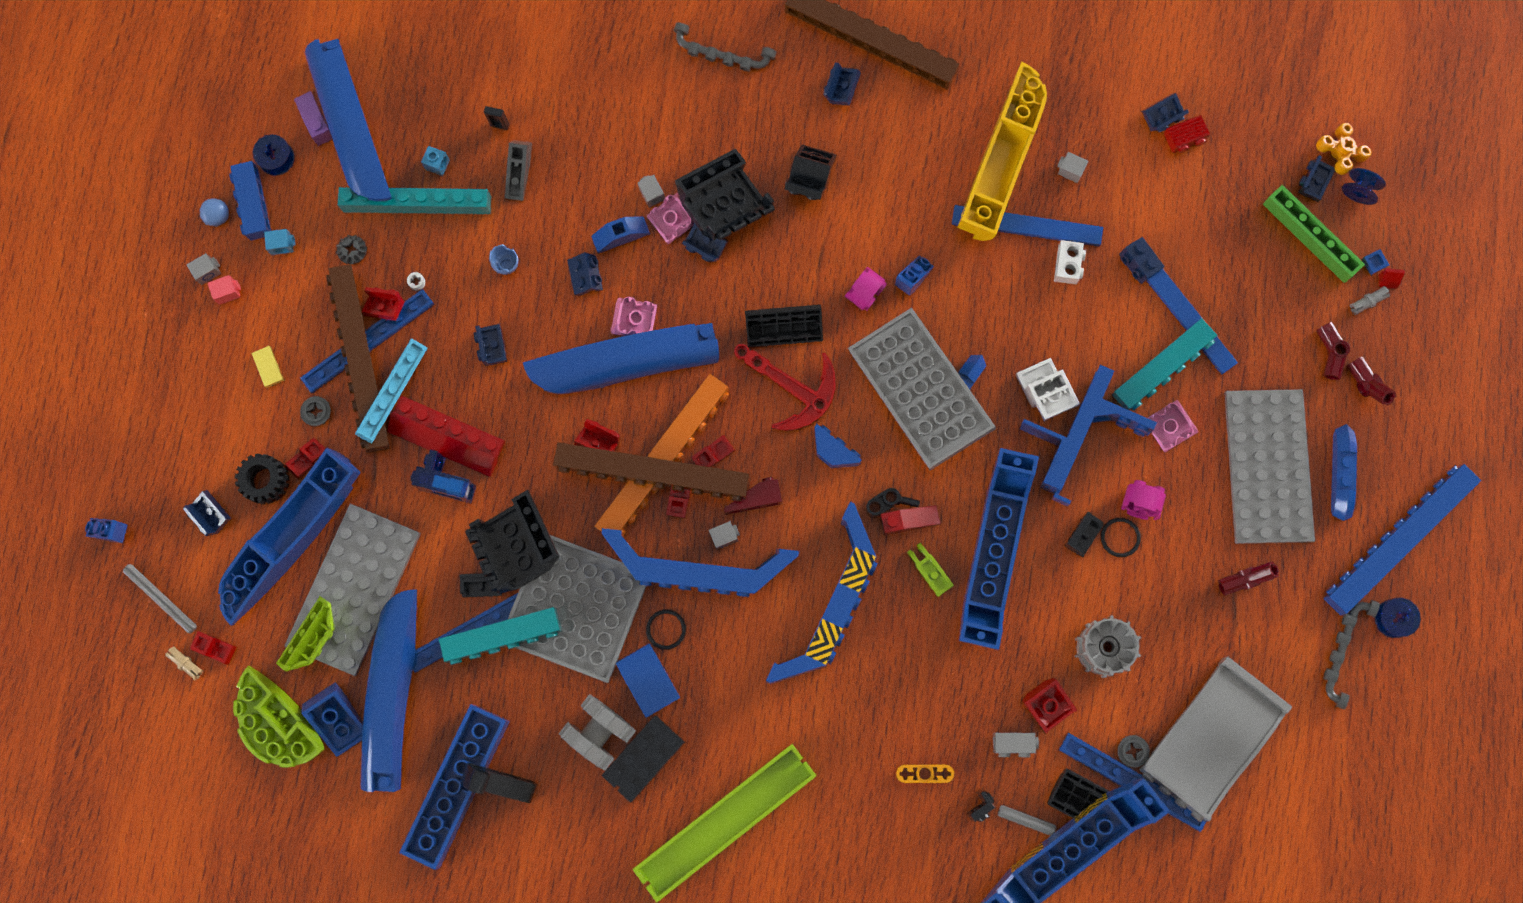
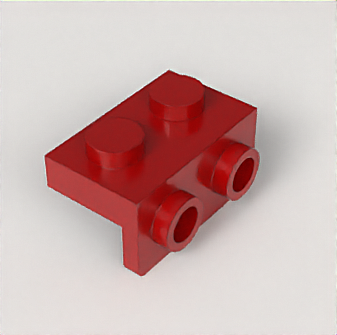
M366 287L364 291L369 297L362 309L363 315L396 321L405 303L400 294L393 289L382 290L378 287Z
M586 419L583 429L574 441V445L615 451L619 444L620 435L612 429L601 426L596 421Z

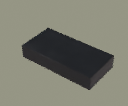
M485 106L484 114L490 126L508 130L510 124L504 111Z

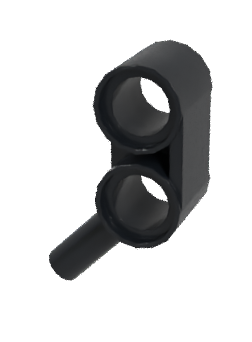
M888 488L868 501L866 513L869 517L877 518L882 513L899 504L919 508L920 500L903 497L897 489ZM889 493L894 494L896 501L888 502L886 495ZM871 504H878L880 511L874 513L870 510L869 506Z

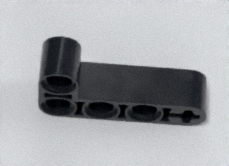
M467 763L460 781L471 792L481 795L484 792L525 803H531L537 787V783L529 779Z

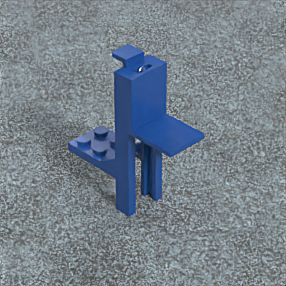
M1100 365L1095 372L1067 437L1026 419L1023 420L1019 428L1024 432L1058 446L1040 488L1053 493L1052 500L1065 506H1069L1071 500L1059 494L1091 423L1114 421L1118 427L1123 429L1128 427L1134 430L1135 434L1142 437L1148 436L1157 424V422L1102 399L1114 374V370Z

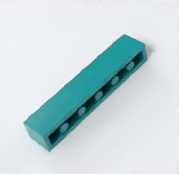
M1201 318L1114 391L1112 396L1123 408L1136 410L1143 404L1141 400L1145 396L1149 399L1157 392L1155 388L1158 385H1166L1171 380L1170 375L1174 372L1179 374L1185 369L1186 366L1184 364L1189 359L1193 362L1201 355L1199 353L1201 349L1205 348L1207 350L1215 343L1213 339L1217 334Z
M552 607L440 638L439 643L444 662H450L451 665L462 663V659L467 657L470 660L482 657L481 654L489 652V655L501 652L500 648L507 646L508 649L519 647V643L527 641V644L538 642V638L546 636V639L558 636L557 633L561 632L562 629L557 610Z

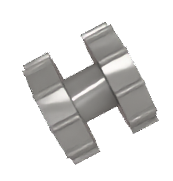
M1113 615L1099 622L1094 620L1091 624H1085L1086 628L1079 637L1075 638L1077 641V655H1075V658L1078 657L1081 664L1086 668L1085 672L1090 671L1101 675V678H1106L1107 675L1108 677L1113 676L1114 673L1130 671L1129 667L1135 662L1136 658L1141 657V654H1139V639L1141 637H1137L1135 631L1130 626V622L1125 623L1114 619ZM1104 642H1108L1112 646L1109 653L1103 649Z
M589 694L580 706L592 716V719L582 731L575 725L567 722L559 732V735L578 753L605 771L614 758L603 748V745L612 734L627 743L636 730L608 706Z

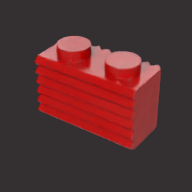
M1202 115L1166 128L1163 134L1172 153H1183L1192 145L1198 147L1206 143L1210 132L1207 125H1205Z

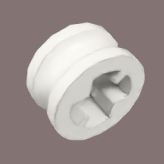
M413 272L407 277V283L412 290L419 291L424 288L425 279L420 273ZM414 278L421 280L420 282L418 281V285L412 283Z

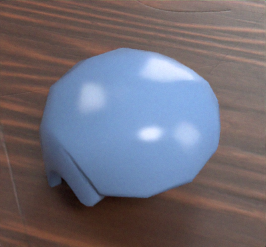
M207 199L200 207V218L207 226L218 227L225 223L229 217V208L220 199Z
M501 244L495 246L489 254L491 267L497 273L511 274L518 267L519 258L514 249H509Z

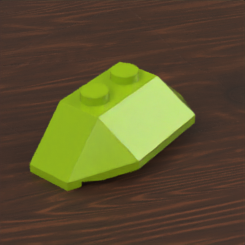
M319 596L276 663L284 671L287 672L310 665L321 654L322 648L332 637L335 629L330 602Z

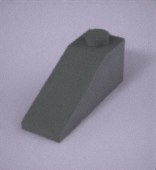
M518 140L509 142L505 186L506 199L524 200L531 162L532 142Z

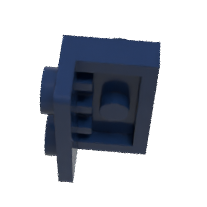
M834 63L833 69L830 71L828 83L824 88V96L830 104L850 106L861 75L859 69L842 68L839 63Z
M1172 93L1144 109L1142 113L1151 131L1162 132L1169 128L1168 125L1172 122L1178 123L1185 119L1184 115L1188 114L1189 111L1188 109H1183L1177 94Z
M1320 155L1315 160H1310L1306 167L1309 171L1307 175L1302 176L1298 184L1301 186L1298 193L1316 202L1321 200L1335 172L1334 167L1320 161L1322 158Z
M694 223L687 239L683 240L682 244L686 246L685 249L689 252H697L702 255L701 258L711 263L719 260L728 240L725 238L722 240L710 239L704 236Z
M1143 237L1126 246L1119 254L1122 262L1128 266L1133 277L1140 284L1165 267Z
M584 252L567 260L574 295L581 296L592 290H603L598 260L595 255Z
M497 324L483 328L479 325L475 326L474 339L476 343H479L480 349L477 350L478 360L482 361L485 366L508 362L501 325Z
M208 490L202 491L192 504L183 507L187 516L205 536L218 534L231 519Z

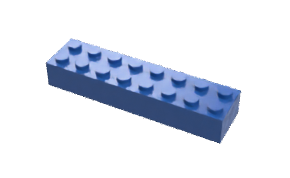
M470 704L399 853L434 870L441 868L476 794L467 790L460 783L466 765L471 763L488 768L510 721L479 706Z

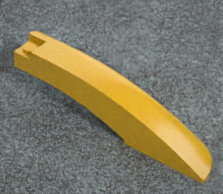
M1022 61L987 145L957 227L974 234L973 239L987 241L996 236L1046 104L1047 90L1045 84H1042L1039 78L1040 75L1031 66Z

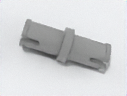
M1383 286L1371 294H1365L1364 298L1350 304L1351 311L1357 315L1369 307H1375L1378 302L1390 297L1389 290Z

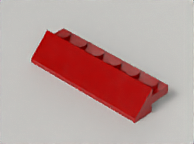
M402 395L394 411H391L388 433L491 477L499 461V454L505 444L504 440Z

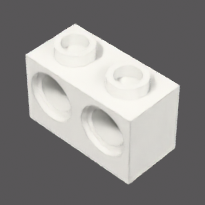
M1060 241L1057 251L1054 282L1076 285L1079 279L1083 278L1084 268H1081V262L1085 260L1086 250H1083L1084 243ZM1067 251L1075 252L1076 256H1069ZM1069 268L1073 270L1074 274H1067L1065 269Z

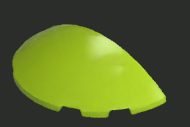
M247 666L238 681V696L233 702L234 716L238 718L239 723L237 731L244 745L259 760L267 764L280 765V767H295L316 758L325 748L319 734L301 713V708L270 679L251 666Z

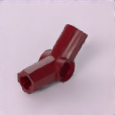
M1330 322L1316 330L1327 349L1328 355L1323 376L1330 380H1340L1346 357L1350 352V345L1341 338L1333 323ZM1336 347L1340 348L1341 351H1342V354H1338V353L1336 352L1335 348H1336Z
M1363 357L1347 365V368L1357 381V388L1361 395L1364 397L1371 396L1387 406L1393 403L1396 392L1385 385L1378 374L1372 372Z
M1273 561L1257 567L1253 566L1238 571L1237 574L1218 580V586L1224 596L1243 589L1247 590L1259 586L1265 581L1267 582L1279 577V569Z

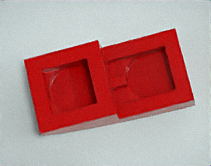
M722 435L691 458L696 465L713 467L736 450L726 436Z
M313 437L299 449L298 454L285 463V467L299 480L314 466L326 448Z
M671 487L666 515L685 518L691 490L684 489V492L673 491Z
M200 631L197 632L190 647L195 652L229 665L237 648Z

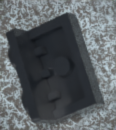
M978 790L976 793L982 800V803L966 814L970 820L982 822L989 817L988 813L995 809L993 805L995 800L989 792Z

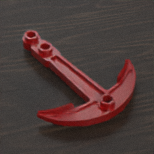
M738 344L735 347L734 354L737 359L744 360L747 366L759 374L765 375L806 405L798 416L794 414L784 421L772 424V429L782 431L798 430L810 426L827 412L833 400L836 382L834 367L826 353H822V383L819 389L814 391L770 364L769 360L756 351L749 350L747 345ZM740 350L746 352L743 356H740L738 353ZM760 361L761 365L755 366L754 362ZM822 403L823 407L819 409L816 407V404Z

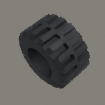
M255 454V457L250 455L247 457V461L243 460L241 462L243 465L241 467L238 466L236 469L239 473L235 474V478L238 479L235 485L239 487L238 491L243 494V497L255 503L271 504L273 500L278 501L281 499L279 497L280 494L284 495L286 493L283 490L288 488L289 484L286 481L290 479L286 475L288 470L283 467L284 464L267 454ZM268 469L270 472L269 483L262 489H256L254 485L255 476L261 470Z

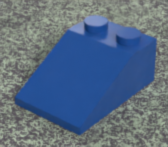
M336 682L302 704L301 713L336 757L362 741L363 721Z

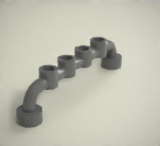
M679 22L675 24L674 32L677 33V43L681 47L688 49L687 53L691 56L697 57L699 53L705 54L706 60L715 62L716 58L723 59L722 63L724 65L732 67L733 63L741 64L740 69L748 72L751 68H764L769 64L770 60H775L777 51L769 47H763L761 56L763 60L754 61L749 57H740L731 52H722L714 47H705L696 42H687L684 40L683 35H688L690 27Z
M1371 600L1370 603H1357L1351 609L1350 614H1344L1341 624L1346 625L1344 632L1339 631L1335 640L1336 643H1339L1338 650H1332L1329 661L1333 662L1332 668H1327L1323 679L1327 680V696L1336 702V707L1343 710L1348 704L1350 695L1343 692L1337 695L1334 692V686L1345 659L1347 646L1351 641L1353 628L1357 623L1358 613L1361 610H1366V615L1375 617L1378 613L1380 603Z

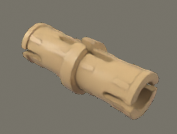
M176 647L168 650L170 654L167 652L165 656L173 661L180 671H185L193 680L201 677L199 673L202 675L204 671L196 666L189 656H184Z

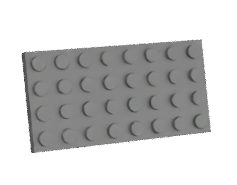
M912 308L848 348L850 354L929 470L934 469L996 429V426Z
M1303 389L1224 392L1235 544L1315 542Z
M350 504L284 646H288L317 599L321 596L331 603L335 629L332 637L325 643L321 654L316 660L357 676L375 637L381 611L385 604L393 597L421 533Z

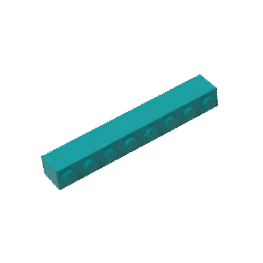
M339 187L337 205L343 212L491 214V195L488 189L389 188L392 199L386 201L368 200L367 197L356 195L350 187Z

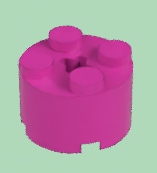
M867 266L845 297L861 310L865 309L867 311L876 300L873 296L875 294L879 296L887 283L884 282V278Z
M1135 480L1134 484L1127 486L1121 509H1127V514L1139 519L1148 520V517H1154L1153 520L1160 519L1166 498L1165 489L1160 486L1152 487L1146 485L1144 481Z

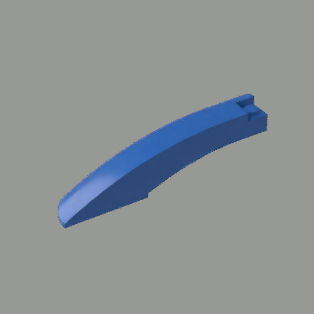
M316 39L306 47L305 57L347 184L356 195L367 197L368 200H391L392 196L339 39L321 44L319 39Z

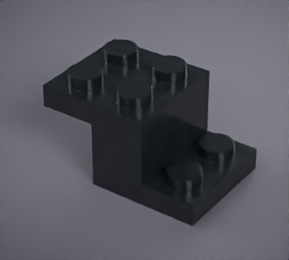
M801 145L794 156L791 173L784 189L794 195L802 194L811 200H820L827 188L837 154Z

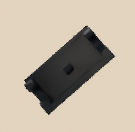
M1090 512L1085 513L1066 542L1065 547L1083 558L1103 527L1104 522Z
M483 573L460 574V594H462V597L502 596V593L499 594L498 591L491 592L486 581L490 576L484 577Z

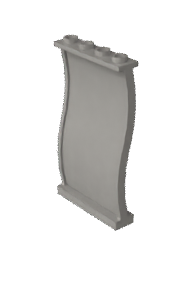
M1228 656L1219 661L1217 668L1166 733L1144 766L1139 769L1144 773L1142 776L1151 783L1154 781L1160 786L1158 789L1167 796H1173L1176 799L1175 803L1183 809L1188 808L1192 812L1191 815L1200 822L1202 820H1211L1212 814L1229 789L1271 737L1285 714L1292 708L1290 704Z

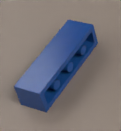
M253 161L230 166L232 173H229V176L235 187L233 195L235 200L238 201L239 207L236 210L239 218L242 220L240 225L241 232L250 241L265 237L264 232L271 231L258 167Z

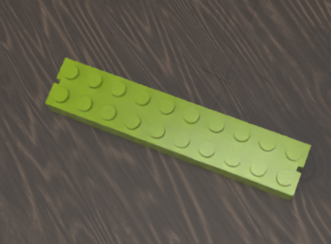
M793 744L632 869L643 884L647 881L651 883L646 889L656 902L670 893L817 776L806 761L802 764L800 760L803 757Z

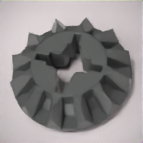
M347 235V237L341 238L337 245L336 253L344 263L356 264L365 257L367 247L362 238L356 235ZM351 245H353V247L358 251L355 250L349 253V251L346 248L351 247Z
M313 396L303 402L300 415L306 424L317 427L325 424L327 419L330 418L332 410L324 398ZM317 406V408L322 411L318 413L315 417V415L310 412L314 411L315 407Z
M1136 735L1123 738L1117 746L1121 762L1128 767L1144 765L1150 755L1147 742ZM1131 744L1134 748L1141 749L1135 753V758L1132 754H1126L1128 750H1131Z

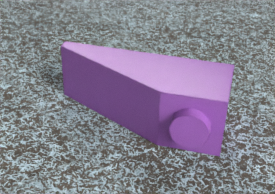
M309 91L295 98L294 100L302 119L315 143L320 146L332 140L327 122L312 92Z

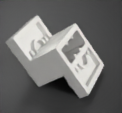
M1051 358L1015 374L1031 408L1037 407L1044 421L1080 405L1064 370L1057 371Z

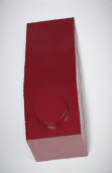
M773 477L762 479V482L757 483L747 491L746 499H741V502L733 501L724 508L725 515L781 505L782 499L778 479H773Z

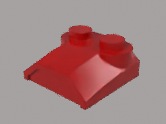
M1055 678L1045 680L1027 693L1023 699L1024 706L1029 710L1045 734L1069 715L1078 711Z

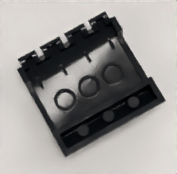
M736 148L675 180L683 208L701 233L713 240H722L731 235L732 232L735 233L746 227L747 223L751 224L762 218L761 215L766 216L775 211L774 200L770 194L766 193L762 197L743 171L746 161Z
M529 490L512 498L511 500L514 504L512 507L486 522L480 519L475 520L469 524L470 528L465 531L470 544L475 543L471 547L477 560H481L479 565L484 577L490 576L486 581L491 592L498 591L500 594L517 590L550 571L559 558V554Z

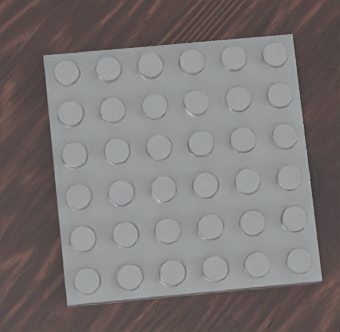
M550 535L559 558L550 571L520 588L508 620L554 607L557 610L562 631L558 632V636L546 639V636L538 638L539 641L527 644V641L519 643L520 646L517 649L609 683L645 592L646 585H639L640 581L635 580L623 562Z

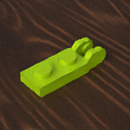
M919 543L917 547L919 552L925 557L923 560L919 561L911 550L907 554L930 588L939 597L954 585L934 557Z

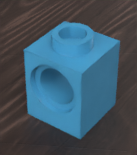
M428 146L421 163L427 171L443 176L450 159L446 152Z
M287 229L264 232L265 248L271 255L294 252L295 237Z

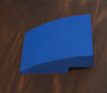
M650 643L616 662L621 675L646 718L680 698L679 693Z

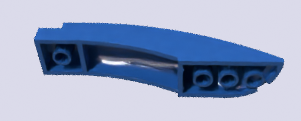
M712 323L701 325L688 324L627 335L564 350L523 362V367L529 379L534 384L543 388L544 391L554 394H568L604 388L608 385L658 373L718 363L719 346Z
M329 448L324 450L292 495L272 518L250 540H247L223 574L218 589L221 601L219 607L225 620L231 626L243 617L289 570L323 530L352 491L353 487L351 485L361 472L350 463L351 460L341 453Z
M417 589L406 590L393 596L385 604L379 617L369 668L363 718L360 789L366 792H396L401 789L405 713L412 671L415 667Z

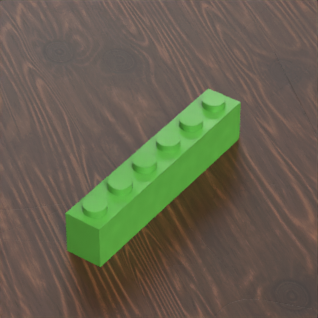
M1283 185L1263 203L1343 283H1346L1365 265Z

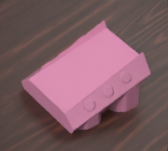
M678 193L674 196L668 195L664 198L663 204L653 208L647 215V218L668 244L694 225L693 220L683 208Z
M632 297L618 298L615 304L611 334L627 336L653 331L657 304H652L648 301H636Z
M1178 400L1148 417V419L1157 422L1151 433L1164 452L1199 432Z

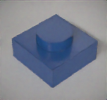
M1381 249L1361 259L1370 275L1390 265Z

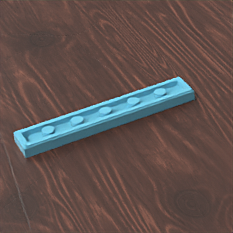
M412 338L410 339L355 433L356 436L371 444L373 443L428 347Z

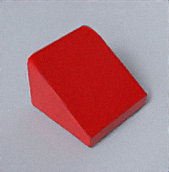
M1386 268L1379 274V287L1385 286L1386 288L1397 289L1404 277L1405 271Z

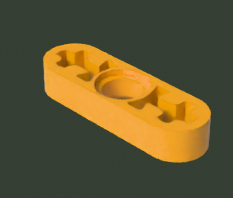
M901 765L896 770V777L903 783H948L954 777V770L949 765ZM913 767H917V780H913L914 776H907V779L903 780V776L899 775L903 768H907L908 772H914ZM933 767L937 768L936 772H942L943 768H946L950 772V776H947L945 780L943 776H936L937 780H933ZM922 768L930 770L931 775L926 780L921 779L919 776Z

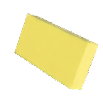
M270 346L252 353L266 388L284 381Z

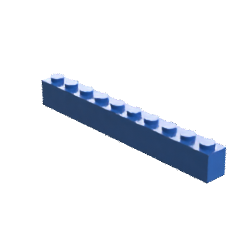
M1465 464L1451 467L1446 472L1448 476L1445 479L1441 478L1433 485L1435 489L1431 493L1429 491L1420 498L1421 502L1418 505H1413L1407 511L1408 515L1404 519L1400 518L1394 523L1393 526L1395 528L1391 532L1387 531L1380 537L1381 542L1378 545L1374 544L1366 551L1368 555L1364 559L1362 557L1353 564L1354 568L1350 572L1346 571L1339 578L1341 581L1337 585L1333 584L1326 590L1327 595L1323 599L1339 615L1347 614L1482 481Z

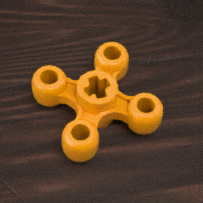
M1348 123L1341 124L1335 130V136L1338 138V141H1334L1329 135H1324L1316 143V148L1320 152L1331 151L1332 156L1338 160L1334 168L1340 175L1347 174L1352 169L1353 163L1349 159L1350 157H1354L1357 162L1362 163L1372 153L1371 149L1366 145L1356 146V142L1350 138L1353 128Z

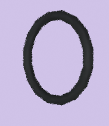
M1115 518L1109 520L1104 525L1101 531V542L1109 554L1116 557H1127L1138 549L1141 542V534L1138 527L1132 521L1126 518ZM1125 522L1134 528L1137 541L1129 552L1116 553L1107 546L1105 532L1111 524Z
M660 610L649 618L646 625V634L648 640L655 647L670 650L677 647L683 641L686 635V625L684 619L677 612ZM661 614L676 616L682 625V634L679 640L669 646L656 643L650 633L652 621Z

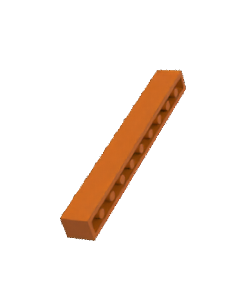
M709 374L647 457L680 462L684 456L683 451L686 447L690 448L693 445L695 435L705 429L707 419L709 417L713 418L718 411L716 407L720 402L724 403L728 398L729 387ZM629 480L594 527L601 533L602 528L622 530L623 537L626 533L625 528L628 524L632 525L638 517L636 515L640 508L643 510L647 506L649 496L652 493L655 494L659 488H654L653 484L648 483L645 486L636 485L634 481Z

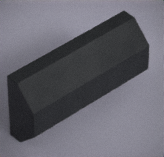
M821 305L745 311L748 347L823 341Z
M1065 768L1052 789L1048 805L1074 818L1102 795L1109 792V790Z

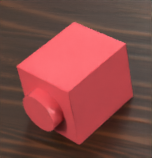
M229 275L208 282L212 298L219 305L241 297L239 282Z

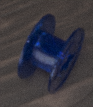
M274 134L265 135L255 143L253 148L255 162L269 175H282L293 166L295 160L294 151L281 136Z
M1364 168L1352 169L1349 172V176L1355 183H1345L1342 186V192L1355 202L1365 205L1376 204L1378 196L1373 190L1384 189L1386 187L1385 180L1371 170Z
M1394 598L1382 602L1377 615L1374 617L1378 630L1391 638L1406 637L1415 633L1421 622L1419 609L1412 601L1405 598ZM1402 614V616L1398 618L1399 621L1393 622V620L1397 617L1396 615Z

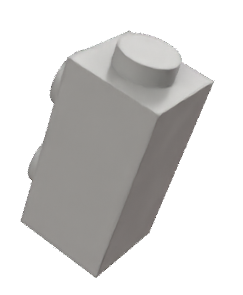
M993 733V753H998L999 757H1011V753H1018V757H1031L1030 753H1036V749H1039V738L1035 737V733Z

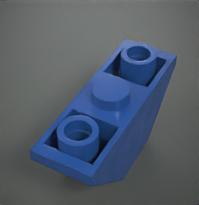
M644 216L623 217L605 224L591 237L599 254L647 236L650 232Z
M918 256L897 275L895 286L910 296L917 290L934 266L926 258Z
M818 424L814 426L816 453L820 460L830 468L854 467L861 464V455L854 449L850 451L845 447L846 443L839 437L835 439L830 435L831 431L826 426H819Z
M90 518L85 527L86 537L123 543L128 525L115 520Z

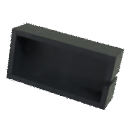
M655 715L601 776L614 788L619 786L620 788L617 791L632 803L686 742Z

